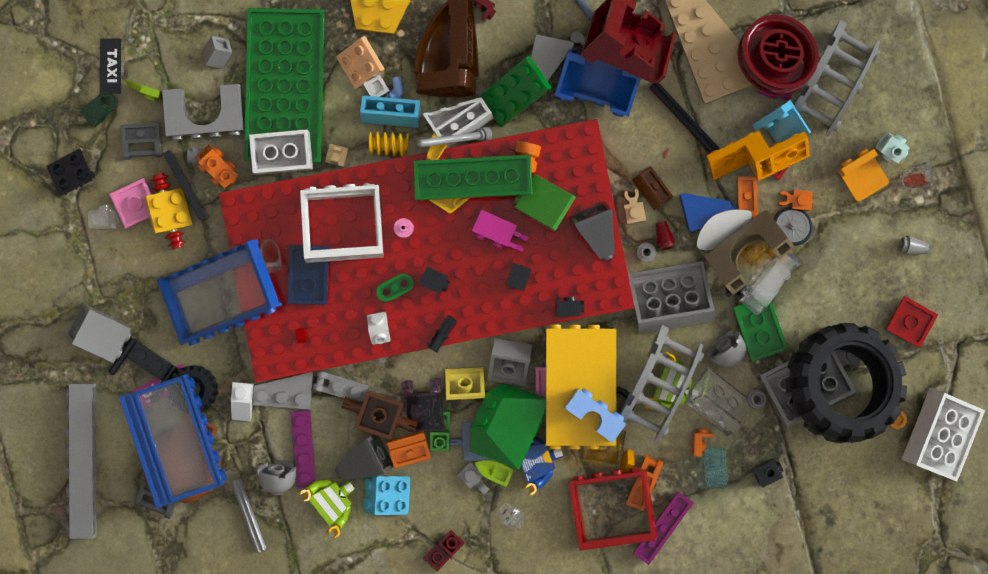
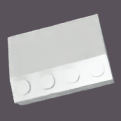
M929 388L901 460L958 481L985 410L946 393Z

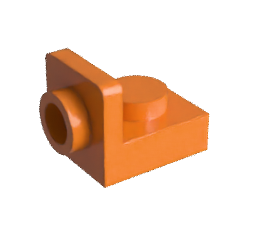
M698 429L697 432H692L693 456L702 457V452H705L706 445L705 441H702V437L714 438V434L709 433V429Z

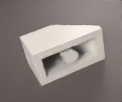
M232 383V420L251 421L255 383Z

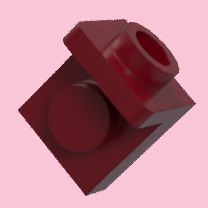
M472 0L476 8L481 11L486 10L481 18L483 22L493 18L496 13L493 2L490 0Z

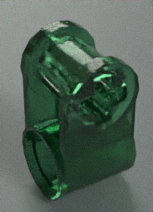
M103 92L87 104L80 113L92 127H96L116 109L118 100L114 95ZM106 98L109 99V100H108V102L110 103L109 105H105V104H106V101H105Z

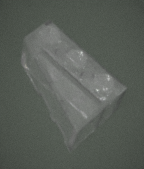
M791 252L781 259L777 255L771 260L767 258L760 266L762 268L761 272L757 271L751 278L753 283L751 285L748 284L741 292L744 295L739 301L756 315L760 314L780 291V287L785 280L791 277V272L802 261Z

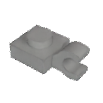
M472 462L457 475L470 489L475 485L483 494L490 489L481 480L483 475Z

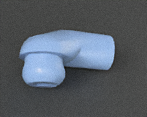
M401 77L392 78L393 89L385 97L400 99L404 94Z

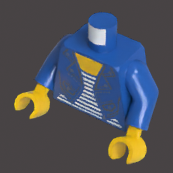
M534 437L521 464L529 483L522 487V489L528 487L530 490L526 496L535 494L536 490L549 481L555 469L553 460L563 457L561 449L549 450L545 442Z

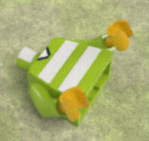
M666 352V354L668 355V359L686 367L684 363L676 359L674 355H672L669 352ZM663 366L659 379L680 388L685 375ZM692 379L681 399V405L684 404L686 398L697 401L700 391L691 388ZM655 386L652 397L647 398L670 408L676 395Z
M317 480L306 487L305 490L298 491L297 495L303 493L304 499L300 502L309 500L328 525H333V527L326 530V534L333 531L334 537L332 539H335L340 535V530L348 520L352 504L348 495L356 488L349 480L341 487L335 480Z

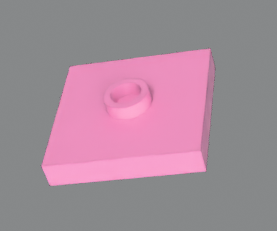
M145 178L109 194L125 229L150 218L144 197L152 195V192Z

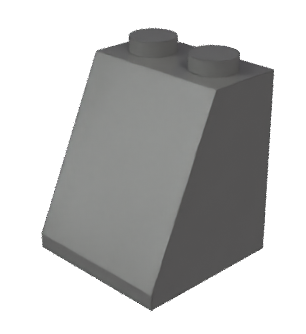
M536 34L531 58L547 81L550 82L564 63L567 52L573 48L574 42Z
M83 302L66 337L71 344L114 363L115 359H119L121 356V348L124 342H127L131 336V328L127 324Z

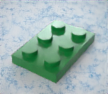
M770 295L732 307L751 362L788 350Z

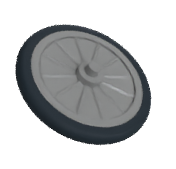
M788 207L779 211L774 217V220L794 246L802 245L810 238L813 225L805 211Z

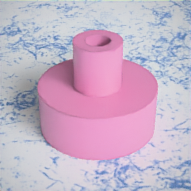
M401 218L396 221L394 225L396 235L401 238H407L413 233L414 227L410 220Z

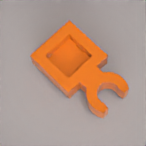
M793 190L792 195L786 191L779 192V195L786 197V201L778 202V205L785 206L790 203L792 209L811 211L813 191Z

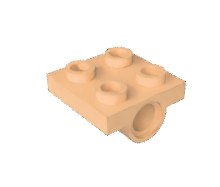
M365 36L358 39L336 56L355 89L360 88L364 83L379 74L381 75V72L385 70Z

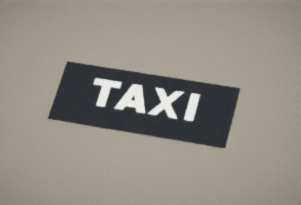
M121 38L100 39V94H121Z

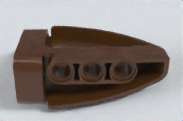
M447 0L426 27L420 39L414 61L417 94L436 97H467L476 94V77L479 76V62L472 0Z

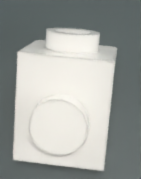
M386 312L367 315L371 343L374 345L390 342L391 337Z

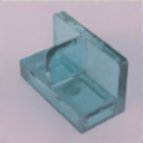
M723 447L705 448L706 487L722 486L727 488L726 449Z

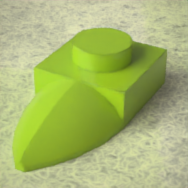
M125 80L129 87L142 93L145 99L155 102V99H162L161 91Z
M491 460L475 462L478 471L484 477L507 487L514 471L513 468Z

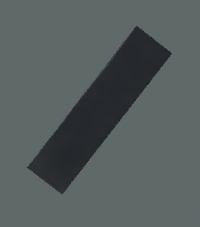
M171 150L164 152L163 155L198 219L201 221L207 220L209 217Z

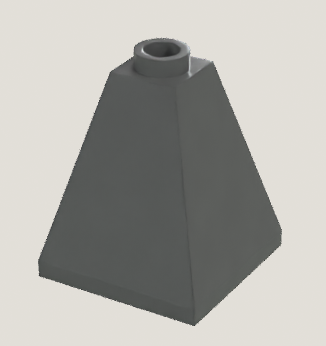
M606 202L569 216L575 227L602 261L613 257L612 254H615L613 212Z
M373 434L363 440L336 466L335 472L339 479L349 480L382 475L394 466L380 437Z

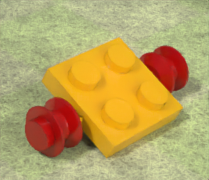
M159 173L153 175V179L150 180V182L155 183L152 190L159 191V193L148 195L144 198L154 234L169 231L170 233L165 237V239L170 240V244L167 247H172V250L182 248L183 243H186V241L181 239L184 233L177 229L191 226L192 221L182 188L167 191L166 189L171 186V184L166 183V179L169 176Z

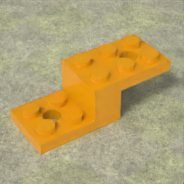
M760 131L749 133L744 138L733 141L726 147L714 150L707 155L710 175L713 180H716L749 164L757 180L760 181L810 157L809 139L804 131L800 134L792 135L783 142H777L769 148Z

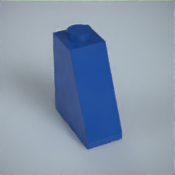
M686 193L679 195L688 232L702 229L706 222L718 213L736 210L730 201Z

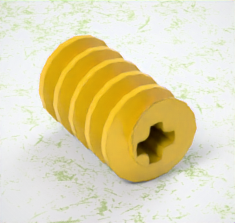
M370 131V155H373L375 150H377L379 156H381L383 151L386 156H389L392 151L393 157H396L398 152H400L401 157H404L406 152H408L409 134L403 139L402 133H399L398 137L395 138L394 132H392L388 138L386 132L380 137L379 131H376L375 136H372Z

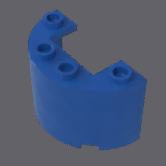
M576 48L569 49L554 96L566 102L568 100L573 101L575 96V99L585 102L590 100L595 105L601 107L607 105L615 116H629L641 78L600 60H596L592 64L580 55L581 52H577Z

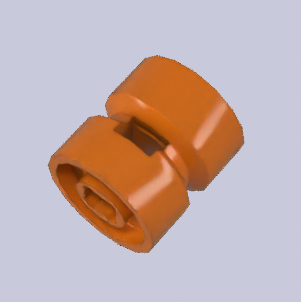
M517 141L514 152L517 155H531L532 173L535 174L537 167L535 159L539 157L541 146Z

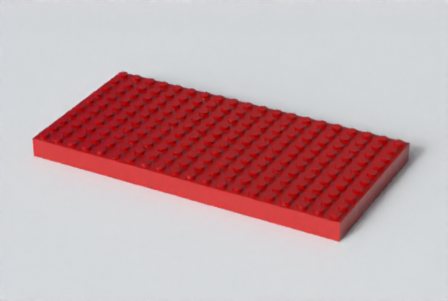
M594 119L446 148L439 158L440 160L517 155L514 152L517 141L541 146L539 157L535 159L537 162L535 174L576 196L555 232L515 209L517 204L514 201L518 195L470 198L452 214H449L429 200H415L414 161L426 160L428 152L219 193L229 249L244 245L247 241L258 239L261 255L279 303L282 304V306L275 308L276 312L265 316L262 313L260 314L261 318L251 322L249 319L244 320L255 383L429 349L427 345L436 334L435 330L440 328L448 315L455 318L457 323L449 333V338L445 339L441 346L635 308L598 120ZM364 183L379 185L384 258L329 261L328 305L288 303L290 245H303L300 190L310 187L324 189L325 186L329 185L336 186V188L344 187L346 184H354L355 186H363ZM374 196L308 200L311 246H329V249L377 246ZM603 202H606L613 212L615 254H612L613 257L606 261H602L569 217ZM481 210L517 225L515 231L529 238L527 241H523L513 235L510 242L524 248L523 252L509 246H503V249L492 245L493 241L487 238L485 241L474 237L475 233L472 232V229ZM401 218L410 220L414 227L413 233L407 238L399 237L394 231L396 221ZM250 262L233 269L242 313L265 304L266 300L252 263ZM513 263L531 269L524 291L506 286ZM427 266L449 276L448 281H450L446 292L442 291L439 294L419 284ZM400 274H408L412 277L414 286L408 293L389 302L381 301L378 298L377 288L380 284ZM402 280L400 284L402 287H406L408 282ZM388 288L384 289L383 294L385 296L390 295V290ZM560 297V301H564V297H576V301L584 300V312H581V316L557 317L556 298ZM386 312L391 341L373 345L369 336L367 315ZM305 328L308 342L298 344L295 329Z

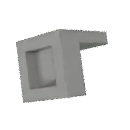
M215 36L210 37L202 51L205 65L224 68L232 54L229 39Z

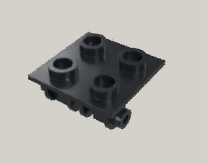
M80 148L46 166L59 196L68 195L74 189L77 190V186L82 187L83 183L92 182L93 178H95Z

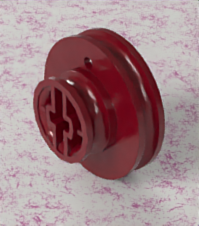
M774 14L759 18L746 30L739 41L737 57L742 73L752 85L769 94L786 95L799 90L813 76L818 66L819 52L814 37L802 23L785 15Z

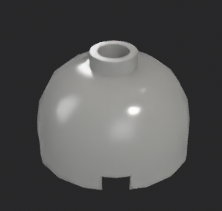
M728 331L714 340L717 344L713 348L711 346L708 348L707 354L716 365L723 368L739 366L747 350L746 343L738 331L736 333Z
M275 460V464L268 465V462L259 465L257 468L259 484L267 492L273 495H281L294 485L296 481V467H294L292 462Z

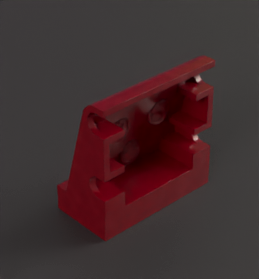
M605 0L593 13L580 55L592 64L596 60H600L648 82H661L666 77L677 33L673 31L668 36L662 35L665 24L647 10L639 15L633 13L636 6L634 0Z

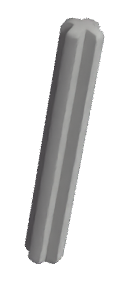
M241 479L234 480L231 484L256 552L264 551L266 545Z

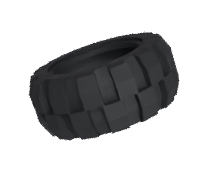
M839 323L827 326L807 336L799 343L798 351L792 353L787 366L791 370L790 377L785 378L786 393H791L793 403L789 405L795 416H801L805 421L804 427L815 436L822 435L826 441L839 444L861 442L873 439L884 433L886 427L894 424L900 415L901 408H899L901 402L906 401L907 386L902 385V376L907 374L903 361L897 362L894 356L898 352L888 339H880L878 331L866 325L858 327L855 323ZM834 350H844L856 355L867 366L872 378L873 390L870 402L865 410L855 418L844 416L832 409L824 399L820 389L819 376L821 367L827 356Z

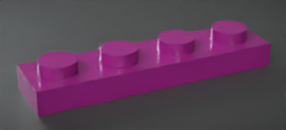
M310 410L291 412L297 489L306 488L316 481Z
M677 491L655 521L658 538L655 541L640 542L633 554L649 565L694 503Z

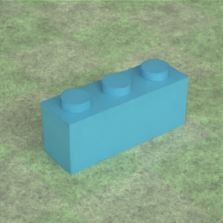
M362 95L360 108L362 123L419 128L420 100Z

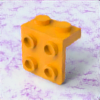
M875 149L861 151L857 154L859 156L854 161L851 158L841 164L842 168L837 170L857 202L862 201L889 184L888 178L875 159L878 156Z

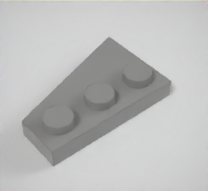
M314 371L255 385L253 405L310 410Z

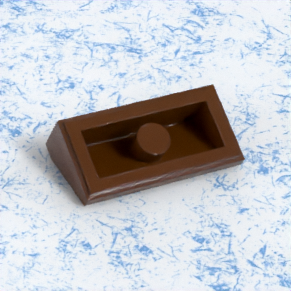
M651 166L632 179L654 210L673 197Z

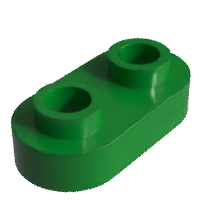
M400 274L380 284L377 288V296L381 301H392L411 291L414 281L410 275ZM402 280H406L408 282V285L406 287L401 286L400 283ZM386 288L390 290V295L388 296L383 294V290Z

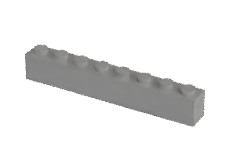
M96 383L69 384V388H66V399H69V407L66 408V418H69V426L66 427V437L69 438V445L66 447V456L69 457V465L66 467V475L69 476V484L66 486V494L69 495V503L66 506L69 522H67L66 531L69 534V539H93L97 536Z

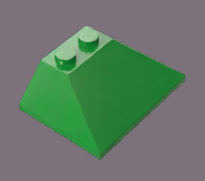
M501 383L487 392L470 426V452L519 470L546 414V398L505 383Z

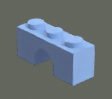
M583 388L582 391L576 389L564 408L580 420L587 412H597L600 417V423L595 431L613 443L626 425L623 422L624 417L616 411L613 414L607 410L609 406L601 400H598V402L594 401L591 398L593 394Z

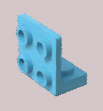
M791 100L753 124L756 131L762 127L764 130L767 129L775 143L783 142L792 135L800 134L804 131L807 135L811 133Z

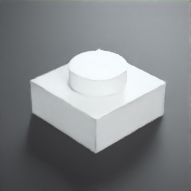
M380 74L364 83L370 96L382 97L390 92Z

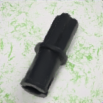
M448 315L440 328L435 330L436 334L427 347L437 353L445 339L449 338L448 335L457 323V320Z

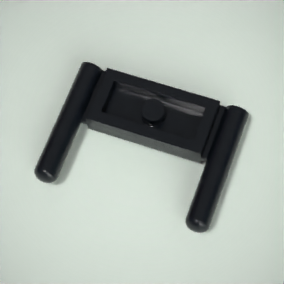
M130 337L122 349L121 356L115 360L109 369V373L115 375L126 357L160 379V383L172 379V375L179 368L136 339ZM166 387L155 390L150 400L157 402Z

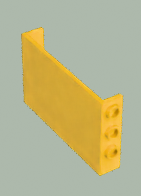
M550 325V329H545V445L549 446V449H561V446H569V449H580V446H588V449H600V446H616V439L611 443L595 431L600 423V417L597 412H587L580 420L564 408L576 389L582 391L584 388L593 394L591 398L594 401L598 402V400H601L608 405L607 410L613 414L616 411V329H600V325H588V329H581V325H569V329H561V325Z

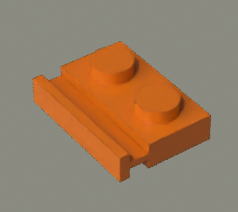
M424 431L387 441L394 469L431 459Z

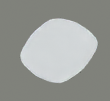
M729 210L712 216L700 231L697 247L700 250L715 249L728 237L749 223L752 219V213L748 210Z

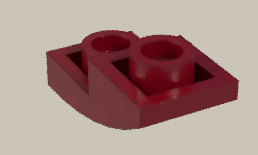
M450 530L423 559L438 572L464 545V542Z

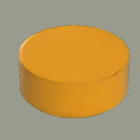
M901 411L894 424L889 426L894 429L903 428L907 423L906 414Z

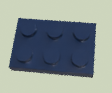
M290 245L288 303L328 305L329 261L306 263L303 245ZM311 246V251L329 249V246Z

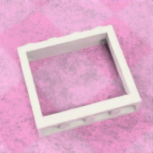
M364 183L363 186H355L354 184H346L340 188L329 185L325 186L324 189L310 187L300 190L303 249L306 263L384 258L379 185ZM374 196L377 246L311 251L308 200Z

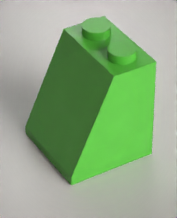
M535 174L532 178L533 195H518L514 201L517 204L515 209L555 232L576 196Z

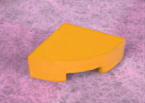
M627 449L620 464L622 472H629L630 468L634 467L633 450Z

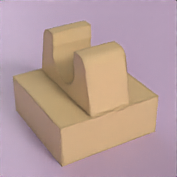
M330 144L325 162L344 167L349 148Z

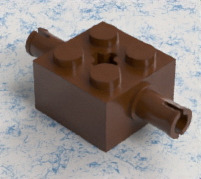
M367 390L362 402L347 398L346 396L343 402L348 404L342 403L341 408L355 412L358 415L354 428L389 440L392 439L395 428L397 429L398 427L412 433L415 432L418 421L402 417L401 411L404 405L402 401ZM382 410V414L385 415V417H381V419L378 420L377 415H375V412Z

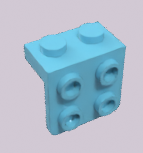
M380 475L366 477L364 481L365 498L363 500L365 513L373 515L408 514L410 477Z

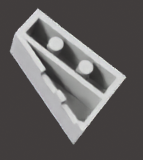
M481 97L449 108H441L431 113H423L425 120L438 137L473 133L494 119L492 112ZM449 143L446 148H450L456 143Z

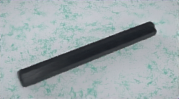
M653 83L650 86V90L709 153L720 149L660 83Z

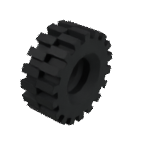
M197 365L185 366L172 375V379L188 374L189 377H193L194 382L200 385L201 412L210 408L212 403L215 402V397L218 395V383H216V378L212 376L211 371L206 370L205 367ZM180 382L169 385L167 392L170 394L168 397L169 400H172V405L177 407L179 411L190 414Z

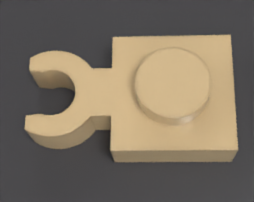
M637 189L634 190L635 196L633 198L628 196L627 191L624 192V197L629 202V204L624 205L627 224L646 221L643 202L637 203L639 197Z

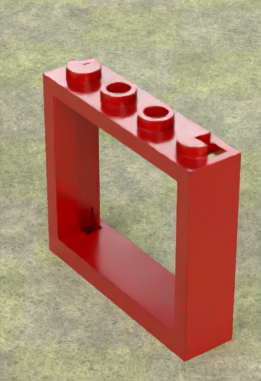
M641 467L630 468L629 472H622V469L611 471V474L608 475L598 472L593 473L592 477L587 478L584 475L573 476V480L568 482L579 551L655 541L658 538L647 469L641 470ZM641 477L649 531L586 539L578 486Z

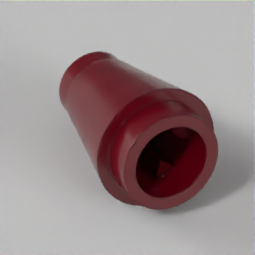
M667 221L656 223V245L659 247V250L663 251L674 248L675 240L667 225Z

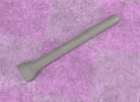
M481 127L473 133L420 139L417 144L419 147H427L471 140L482 142L492 139V131L489 127Z

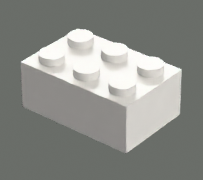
M308 130L249 135L253 174L263 175L313 170L310 132Z

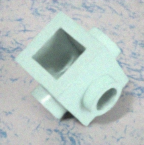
M887 131L875 146L883 153L882 157L890 163L894 160L898 164L907 156L910 149L905 144L907 141L899 134L894 136Z

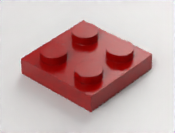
M903 296L885 330L920 348L938 314Z

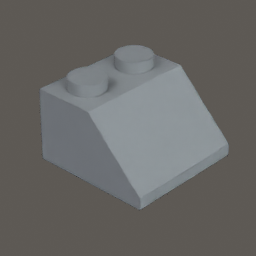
M494 338L487 381L525 387L532 345Z

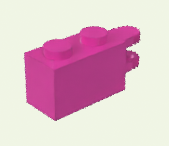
M481 210L472 229V232L475 233L474 237L485 241L487 238L493 241L492 245L503 249V246H509L523 252L524 248L518 244L511 243V238L513 235L523 241H527L529 238L515 231L517 225L484 210Z

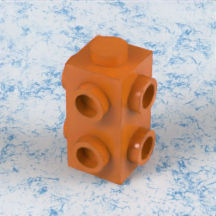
M208 144L195 157L198 161L197 167L203 173L207 171L211 175V181L216 186L219 184L224 188L231 186L238 176L235 171L237 167L230 160L226 162L222 158L224 154L217 147L212 148Z

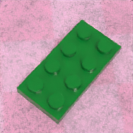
M529 55L479 97L483 99L499 126L503 127L552 87Z

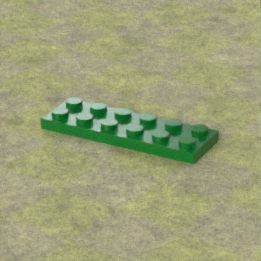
M531 155L414 161L415 200L533 195Z

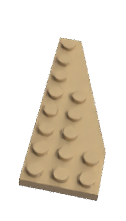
M664 0L704 104L753 86L742 73L738 63V38L706 0Z

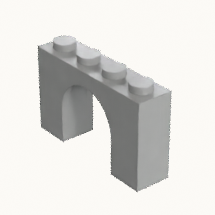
M240 84L220 85L221 111L217 119L207 125H196L190 121L186 113L185 91L183 89L162 90L165 133L172 141L183 140V137L190 136V139H201L202 135L216 138L221 137L223 133H229V136H239L240 132H245L242 87Z

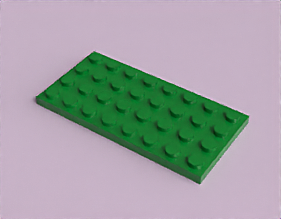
M247 8L245 162H252L249 135L308 130L310 132L312 163H322L324 9Z

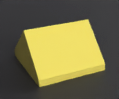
M483 367L445 369L446 400L485 398Z

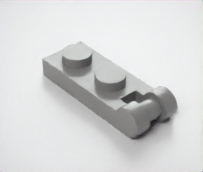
M318 370L316 373L317 380L316 383H313L312 389L341 398L346 396L347 398L362 402L369 385ZM325 379L330 380L328 387L323 386Z

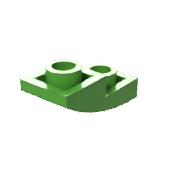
M441 410L444 428L438 430L431 429L430 451H449L450 410Z

